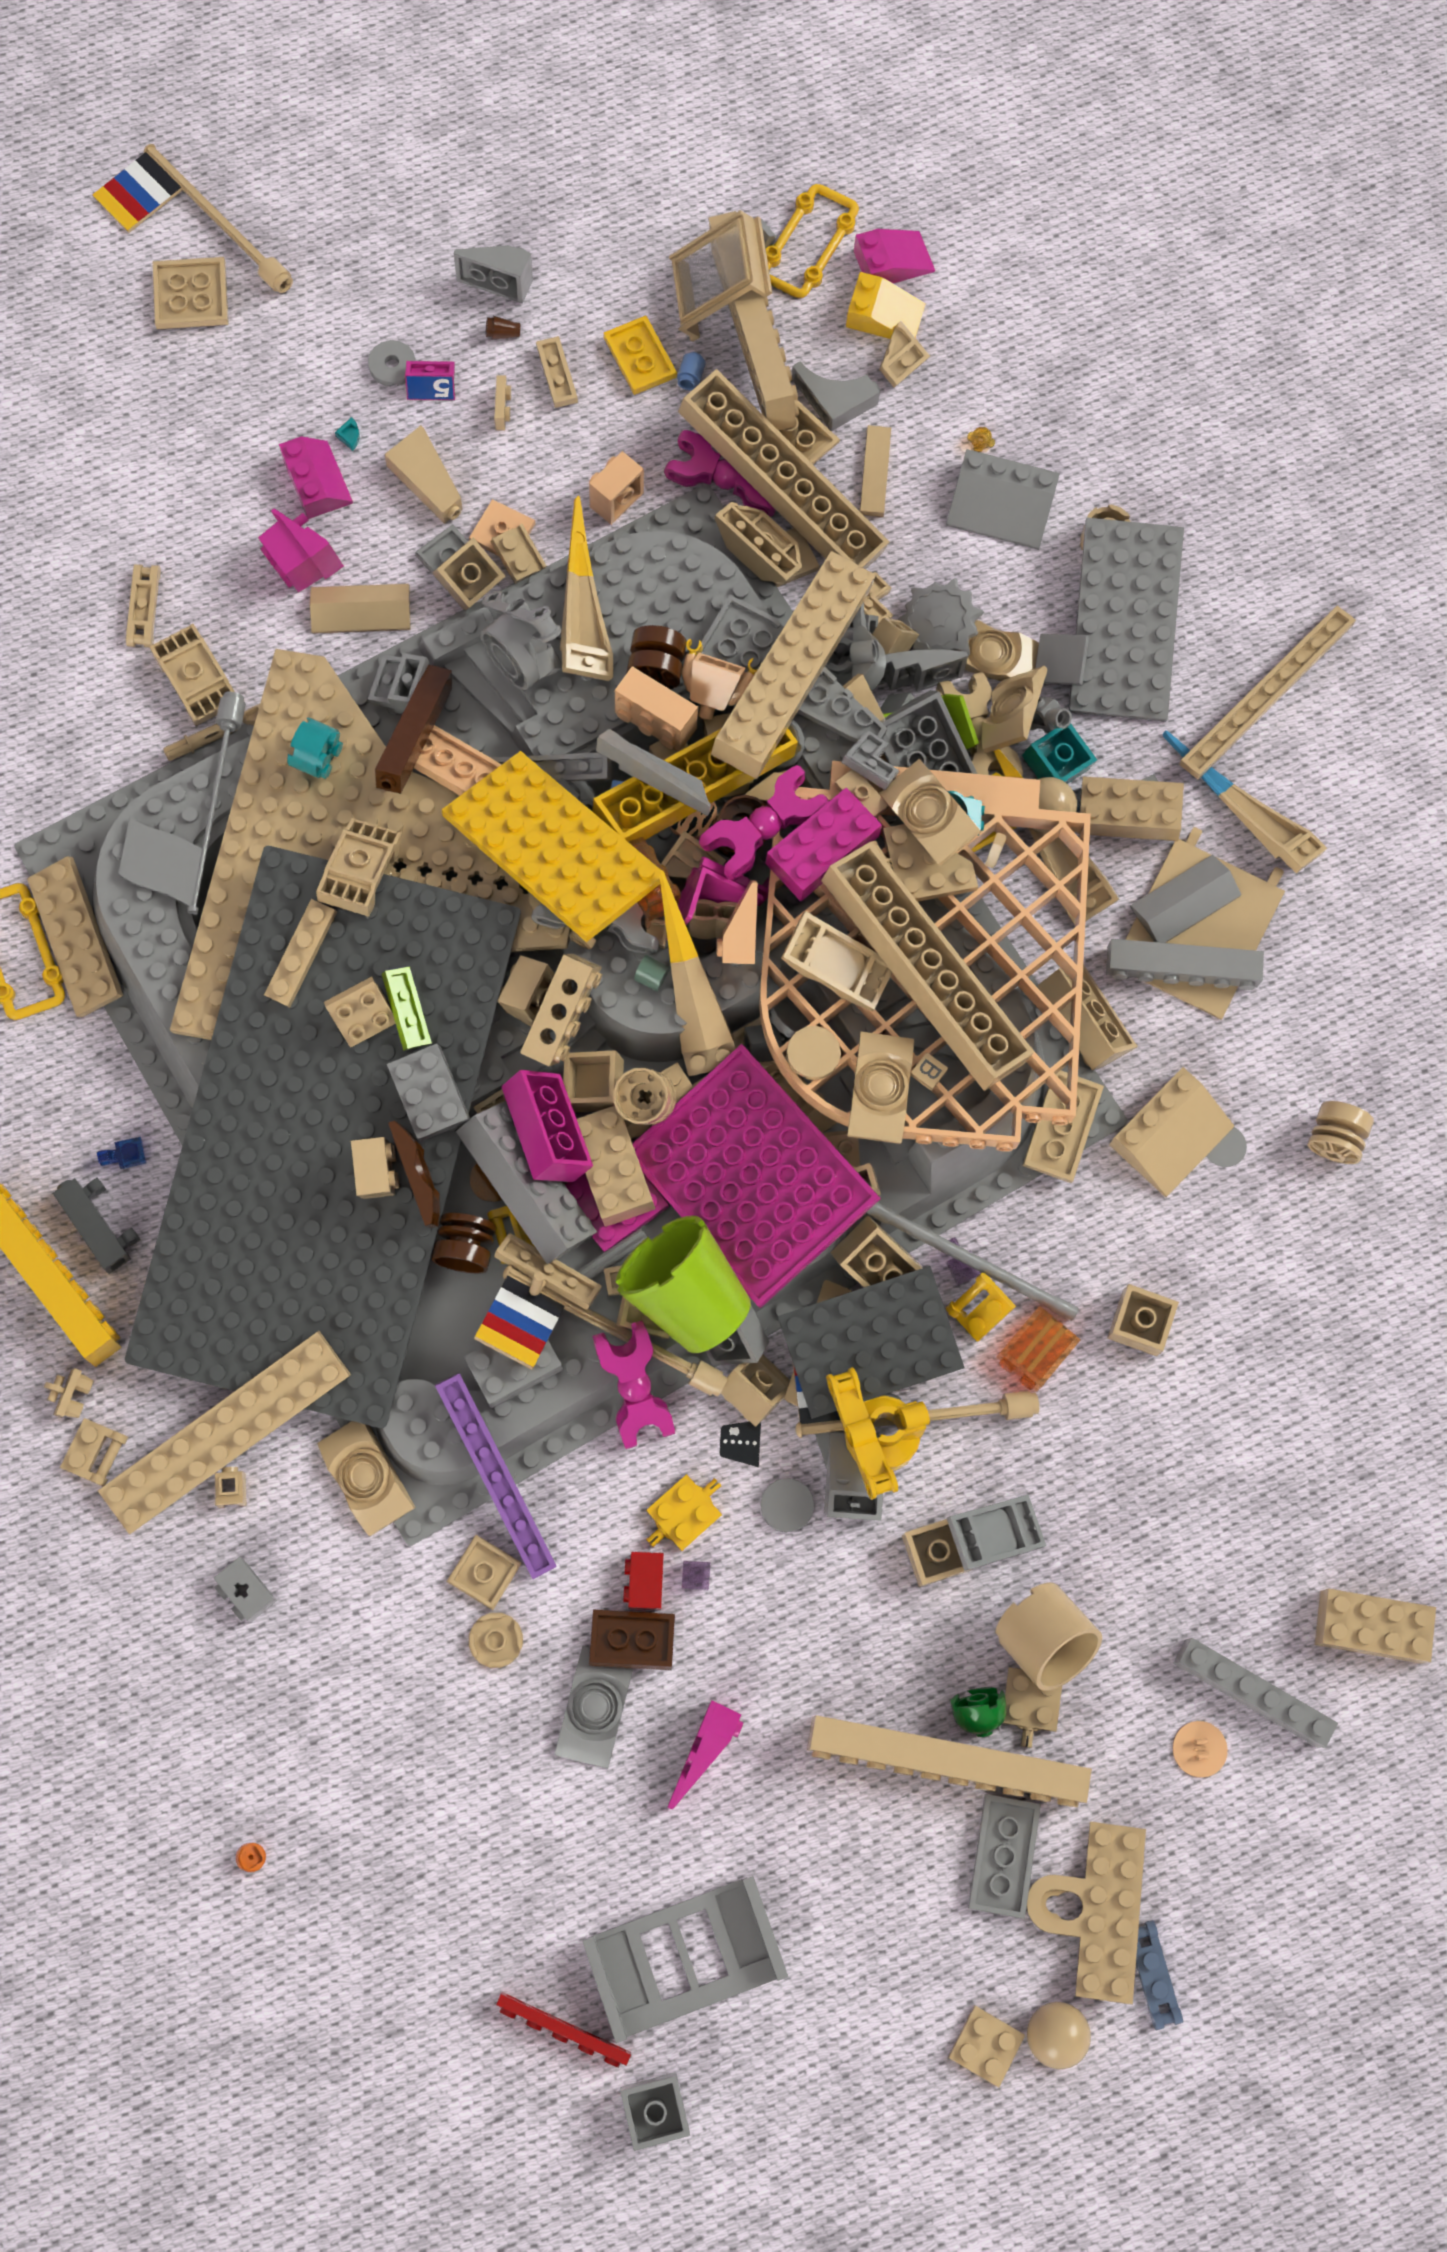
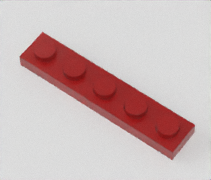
M504 1992L500 1994L496 2005L501 2007L499 2012L512 2019H515L516 2015L527 2019L525 2024L533 2029L541 2031L542 2027L553 2031L551 2036L561 2042L567 2043L568 2039L579 2044L577 2049L593 2056L594 2052L604 2055L603 2061L618 2068L620 2064L627 2066L631 2056L630 2051Z

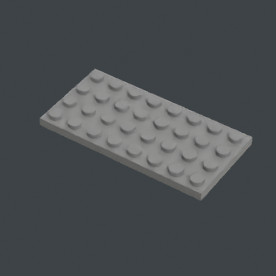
M1086 518L1075 634L1089 636L1083 685H1071L1070 712L1165 722L1168 720L1184 527Z

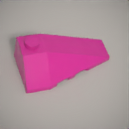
M711 1700L668 1808L673 1810L729 1744L732 1737L738 1738L744 1722L739 1720L741 1717L740 1713Z

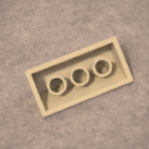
M1083 964L1079 1051L1082 1054L1084 1063L1091 1070H1095L1110 1064L1138 1046ZM1059 968L1037 986L1054 1005L1072 990V980ZM1071 1002L1059 1011L1069 1023L1071 1018Z

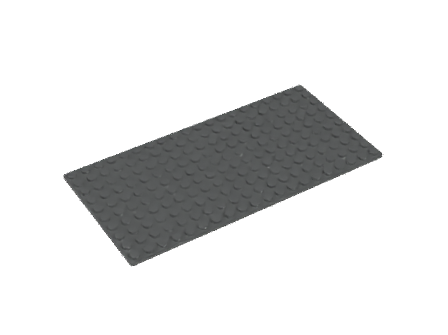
M268 845L263 848L126 1351L125 1362L130 1365L236 1391L313 1334L320 1331L351 1375L304 1409L384 1428L390 1416L439 1226L432 1229L424 1225L388 1124L391 1121L398 1122L417 1140L387 1064L438 1044L442 1048L469 1114L518 928L521 910L515 906L383 874L375 892V905L369 917L323 902L321 903L336 910L337 914L291 1007H287L266 997L264 994L310 900L313 899L318 902L316 891L329 860ZM410 966L432 1043L425 1047L403 1051L396 1024L350 1048L326 1009L324 1002L372 977L380 987L390 1006L381 974L388 970ZM463 1125L424 1141L417 1140L424 1149V1160L430 1172L434 1188L440 1193L439 1225L462 1141L456 1131ZM384 1137L392 1143V1146H395L396 1162H392V1167L398 1173L399 1188L395 1189V1195L362 1199L356 1194L351 1141Z

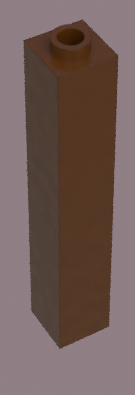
M428 664L375 768L376 788L399 794L402 793L452 690V670Z

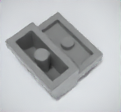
M405 653L402 654V657L383 654L367 699L370 704L394 708L397 713L403 714L429 664L427 657Z

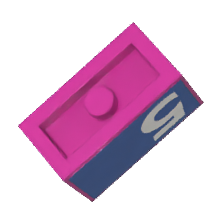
M406 361L407 400H455V361Z

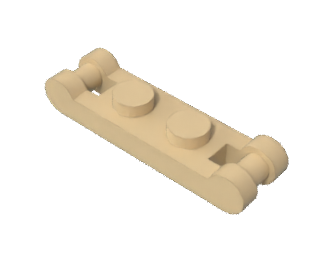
M134 564L126 630V645L129 647H135L136 644L144 645V647L153 645L158 586L161 576L160 565L143 567L141 564ZM143 577H150L149 580H142ZM144 629V635L136 634V630Z

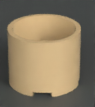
M1044 1583L1030 1590L1032 1595L1024 1599L1018 1606L1014 1602L999 1620L995 1633L999 1636L1001 1646L1039 1689L1047 1691L1068 1683L1088 1666L1101 1646L1102 1634L1056 1583Z

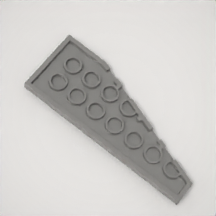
M729 595L701 641L703 645L701 653L745 667V672H748V661L754 658L750 666L752 669L757 670L780 635L783 627L770 614ZM826 667L822 670L797 714L854 743L867 730L883 739L887 732V727L867 707L864 708L848 689L837 682V678Z

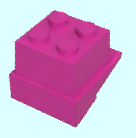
M275 508L271 510L277 522L258 537L263 544L260 550L289 588L294 586L299 593L322 577L326 580L344 567L325 538L309 527L305 529L301 527L309 521L304 513L291 520Z

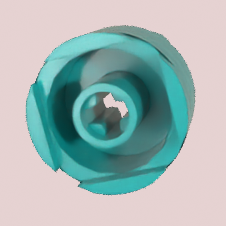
M308 717V723L303 721L294 734L290 747L295 749L293 756L288 754L287 763L289 766L316 778L327 779L332 769L330 764L334 756L338 757L343 748V742L339 741L340 732L338 729Z

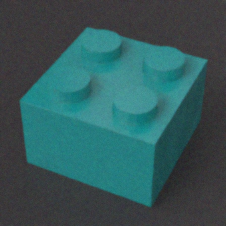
M1071 723L1067 728H1055L1032 743L1021 755L1038 779L1054 777L1063 780L1067 784L1087 772L1097 761V758Z

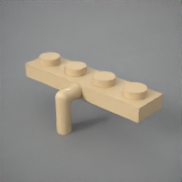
M511 1233L507 1235L495 1252V1258L507 1265H513L512 1268L532 1278L529 1292L533 1296H537L545 1286L588 1310L602 1288L600 1284L558 1260L547 1265L534 1246Z

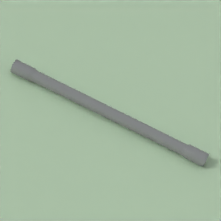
M877 1202L866 1212V1214L881 1222L888 1223L973 1269L985 1273L992 1279L1046 1306L1052 1312L1069 1321H1073L1078 1313L1079 1308L1043 1291L916 1224L880 1202Z

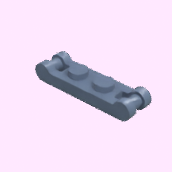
M1151 1920L1145 1922V1925L1139 1927L1136 1967L1152 2023L1157 2031L1164 2029V2025L1174 2023V2025L1183 2023V2016L1177 2003L1159 1941L1155 1922ZM1148 1937L1150 1945L1141 1947L1140 1939ZM1167 2003L1169 2012L1161 2014L1158 2005Z

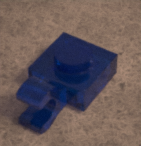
M141 1136L114 1142L116 1150H101L97 1152L98 1162L101 1166L118 1162L120 1169L147 1164Z

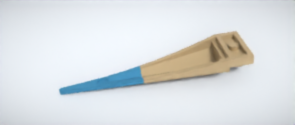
M1164 731L1163 737L1184 757L1190 749L1170 732ZM1212 767L1201 777L1276 859L1281 858L1296 874L1327 850V847L1310 830L1255 799Z

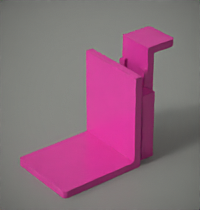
M702 856L699 867H693L685 883L686 887L681 891L677 904L685 925L692 919L699 899L711 900L716 903H738L750 879L742 875L734 881L728 880L724 875L725 866ZM769 877L762 885L758 884L757 906L759 907L768 898Z

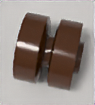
M647 625L635 629L630 648L632 654L629 656L626 674L633 666L668 689L676 688L680 684L683 667L681 662L685 655L686 638L678 631L663 626Z

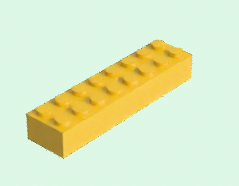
M721 729L664 759V761L702 780L710 804L755 779L711 755L715 739ZM789 729L786 730L759 776L795 756L798 741ZM635 777L593 798L592 810L594 814L633 847L697 811Z
M0 1183L1 1250L84 1359L97 1367L122 1348L117 1342L121 1337L106 1320L104 1322L101 1321L105 1318L103 1313L90 1300L86 1301L89 1295L74 1279L70 1280L74 1277L73 1274L59 1259L55 1261L58 1257L57 1253L43 1238L39 1240L43 1235L26 1218L27 1214L19 1204H16L10 1198L12 1197L11 1193Z

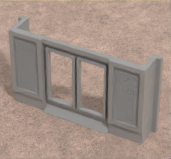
M754 1876L730 1883L593 1935L582 1941L616 2043L627 2040V2037L776 1979L780 1981L788 1977ZM706 1909L728 1976L699 1986L677 1920ZM669 1923L691 1990L662 2001L640 1934Z

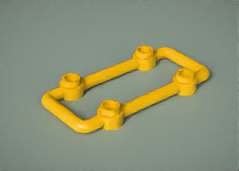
M821 184L812 185L807 192L801 193L796 198L795 212L774 246L771 245L766 248L770 270V268L780 264L781 250L803 215L813 211L816 194H820L849 208L848 213H843L838 217L836 223L837 230L816 265L810 266L805 270L803 279L805 281L800 289L770 274L771 286L796 298L806 297L812 288L821 285L823 269L844 235L851 234L854 231L855 217L859 211L856 201Z
M15 883L0 888V899L20 893L22 901L19 904V911L24 918L29 919L45 966L42 978L48 986L52 987L55 996L15 1010L13 1005L15 990L5 982L0 967V1004L3 1006L7 1017L12 1020H20L57 1007L65 999V992L62 986L64 981L59 967L54 963L39 919L40 914L36 902L32 898L28 887L22 883Z

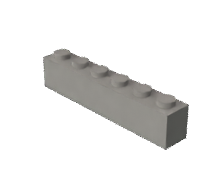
M1111 939L1107 946L1106 975L1113 976L1114 979L1118 980L1134 977L1143 982L1158 979L1163 980L1167 984H1176L1182 981L1189 982V985L1202 986L1206 983L1214 984L1217 988L1239 986L1242 990H1253L1263 981L1264 951Z
M1194 1638L1185 1639L1173 1664L1317 1748L1327 1747L1338 1725V1722Z

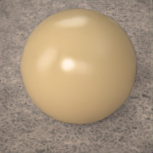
M1054 777L1037 779L1040 780L1039 809L1066 812L1077 811L1075 793L1066 782ZM1033 829L1034 831L1042 834H1047L1050 831L1044 829Z
M1051 2002L1041 2006L1032 2015L1027 2027V2041L1032 2054L1043 2065L1058 2070L1068 2069L1077 2065L1086 2056L1091 2043V2031L1086 2018L1077 2008L1064 2002Z

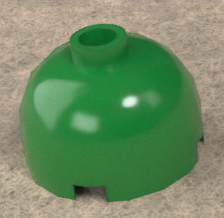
M981 1687L967 1690L971 1694L967 1697L960 1698L959 1694L955 1695L951 1699L952 1713L955 1722L964 1731L976 1734L977 1737H987L1004 1722L1007 1713L1003 1690L999 1694L997 1693V1688Z

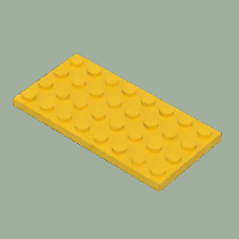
M521 751L442 809V816L585 942L592 939L660 885V869Z

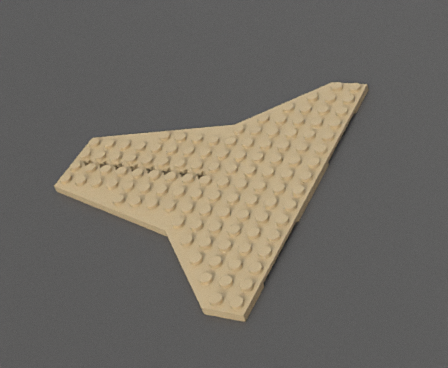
M275 649L170 1031L179 1035L207 1040L212 1039L263 848L269 845L329 860L343 830L346 829L351 818H356V820L363 822L366 821L386 829L389 828L396 832H402L401 847L394 864L388 863L384 874L518 907L521 910V916L511 952L568 949L569 934L572 929L567 925L560 929H552L535 923L532 920V912L542 903L530 892L523 894L522 885L442 816V809L460 795L438 782L415 772H411L401 794L376 788L375 768L386 746L324 656ZM308 717L338 729L340 732L339 741L343 742V748L338 757L334 756L330 762L332 769L327 779L316 778L289 766L287 763L288 754L293 756L295 749L290 747L294 734L303 721L308 723ZM399 862H403L407 866L406 869L403 868L400 872H396L394 867ZM428 866L432 872L422 877L420 869ZM451 870L458 874L457 877H452L451 881H447V877L444 876ZM475 875H479L483 879L482 882H477V885H473L470 880ZM500 879H505V882L509 883L508 886H503L502 890H498L496 882L500 881Z

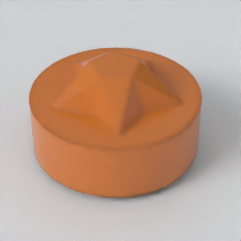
M245 1843L236 1853L238 1867L246 1872L258 1871L266 1860L265 1850L257 1843Z

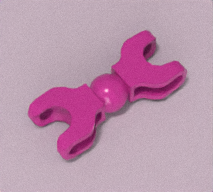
M689 430L680 432L678 446L691 456V460L685 462L678 460L669 461L664 469L666 478L684 487L695 486L699 483L711 485L713 480L715 485L721 489L730 490L734 488L733 494L742 499L744 506L762 510L770 518L774 516L776 509L726 459L720 460L721 454L715 452L709 442L698 433Z
M796 765L777 778L775 793L767 800V806L756 808L749 819L744 817L740 821L735 822L721 820L701 835L699 845L705 851L711 852L721 846L734 850V856L724 867V875L728 880L734 881L753 868L756 850L763 845V840L775 837L781 827L785 829L789 825L794 824L800 826L830 801L823 794H819L809 800L801 799L795 794V791L805 780V771L801 766Z
M643 1320L631 1324L632 1337L629 1342L621 1346L610 1344L605 1333L592 1336L601 1367L605 1371L618 1376V1392L623 1398L624 1403L615 1419L626 1450L637 1446V1433L645 1425L653 1424L658 1426L663 1437L675 1434L672 1416L666 1402L650 1393L651 1380L645 1372V1366L652 1357L653 1347Z

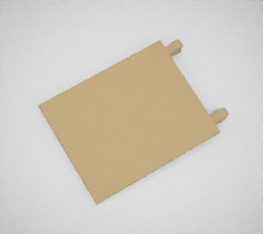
M1194 827L1186 842L1180 839L1174 842L1149 893L1211 856V854L1195 847L1202 834V830ZM1217 858L1230 870L1241 896L1166 943L1256 951L1285 893L1284 890L1276 887L1284 871L1275 867L1266 882ZM1136 917L1125 940L1154 942ZM1158 979L1146 982L1220 1020L1223 1019L1238 986L1217 988L1214 984L1206 983L1202 986L1189 985V982L1182 981L1176 984H1167L1163 980Z

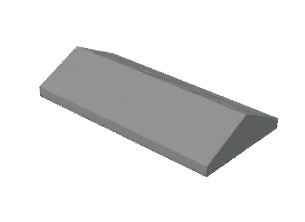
M1211 855L1130 905V908L1154 942L1166 943L1239 898L1241 893L1230 870L1214 855Z

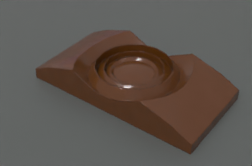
M391 1121L388 1124L424 1225L432 1229L439 1226L440 1193L434 1188L430 1172L424 1160V1149L404 1126L396 1121Z

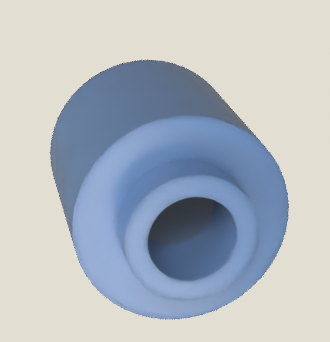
M691 352L683 356L677 374V383L685 390L691 391L700 384L706 362L699 353Z

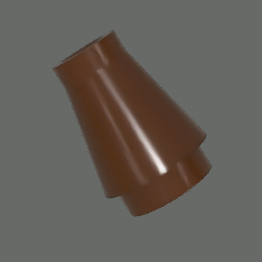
M493 315L492 318L487 317L485 334L486 337H491V340L519 338L521 325L520 323Z

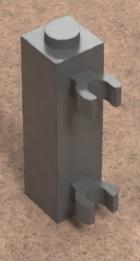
M98 1177L90 1181L84 1188L75 1178L73 1180H66L58 1185L57 1190L52 1194L103 1269L110 1274L131 1260L125 1249L136 1244L141 1239L133 1228L126 1230L118 1238L115 1236L91 1200V1198L107 1190Z

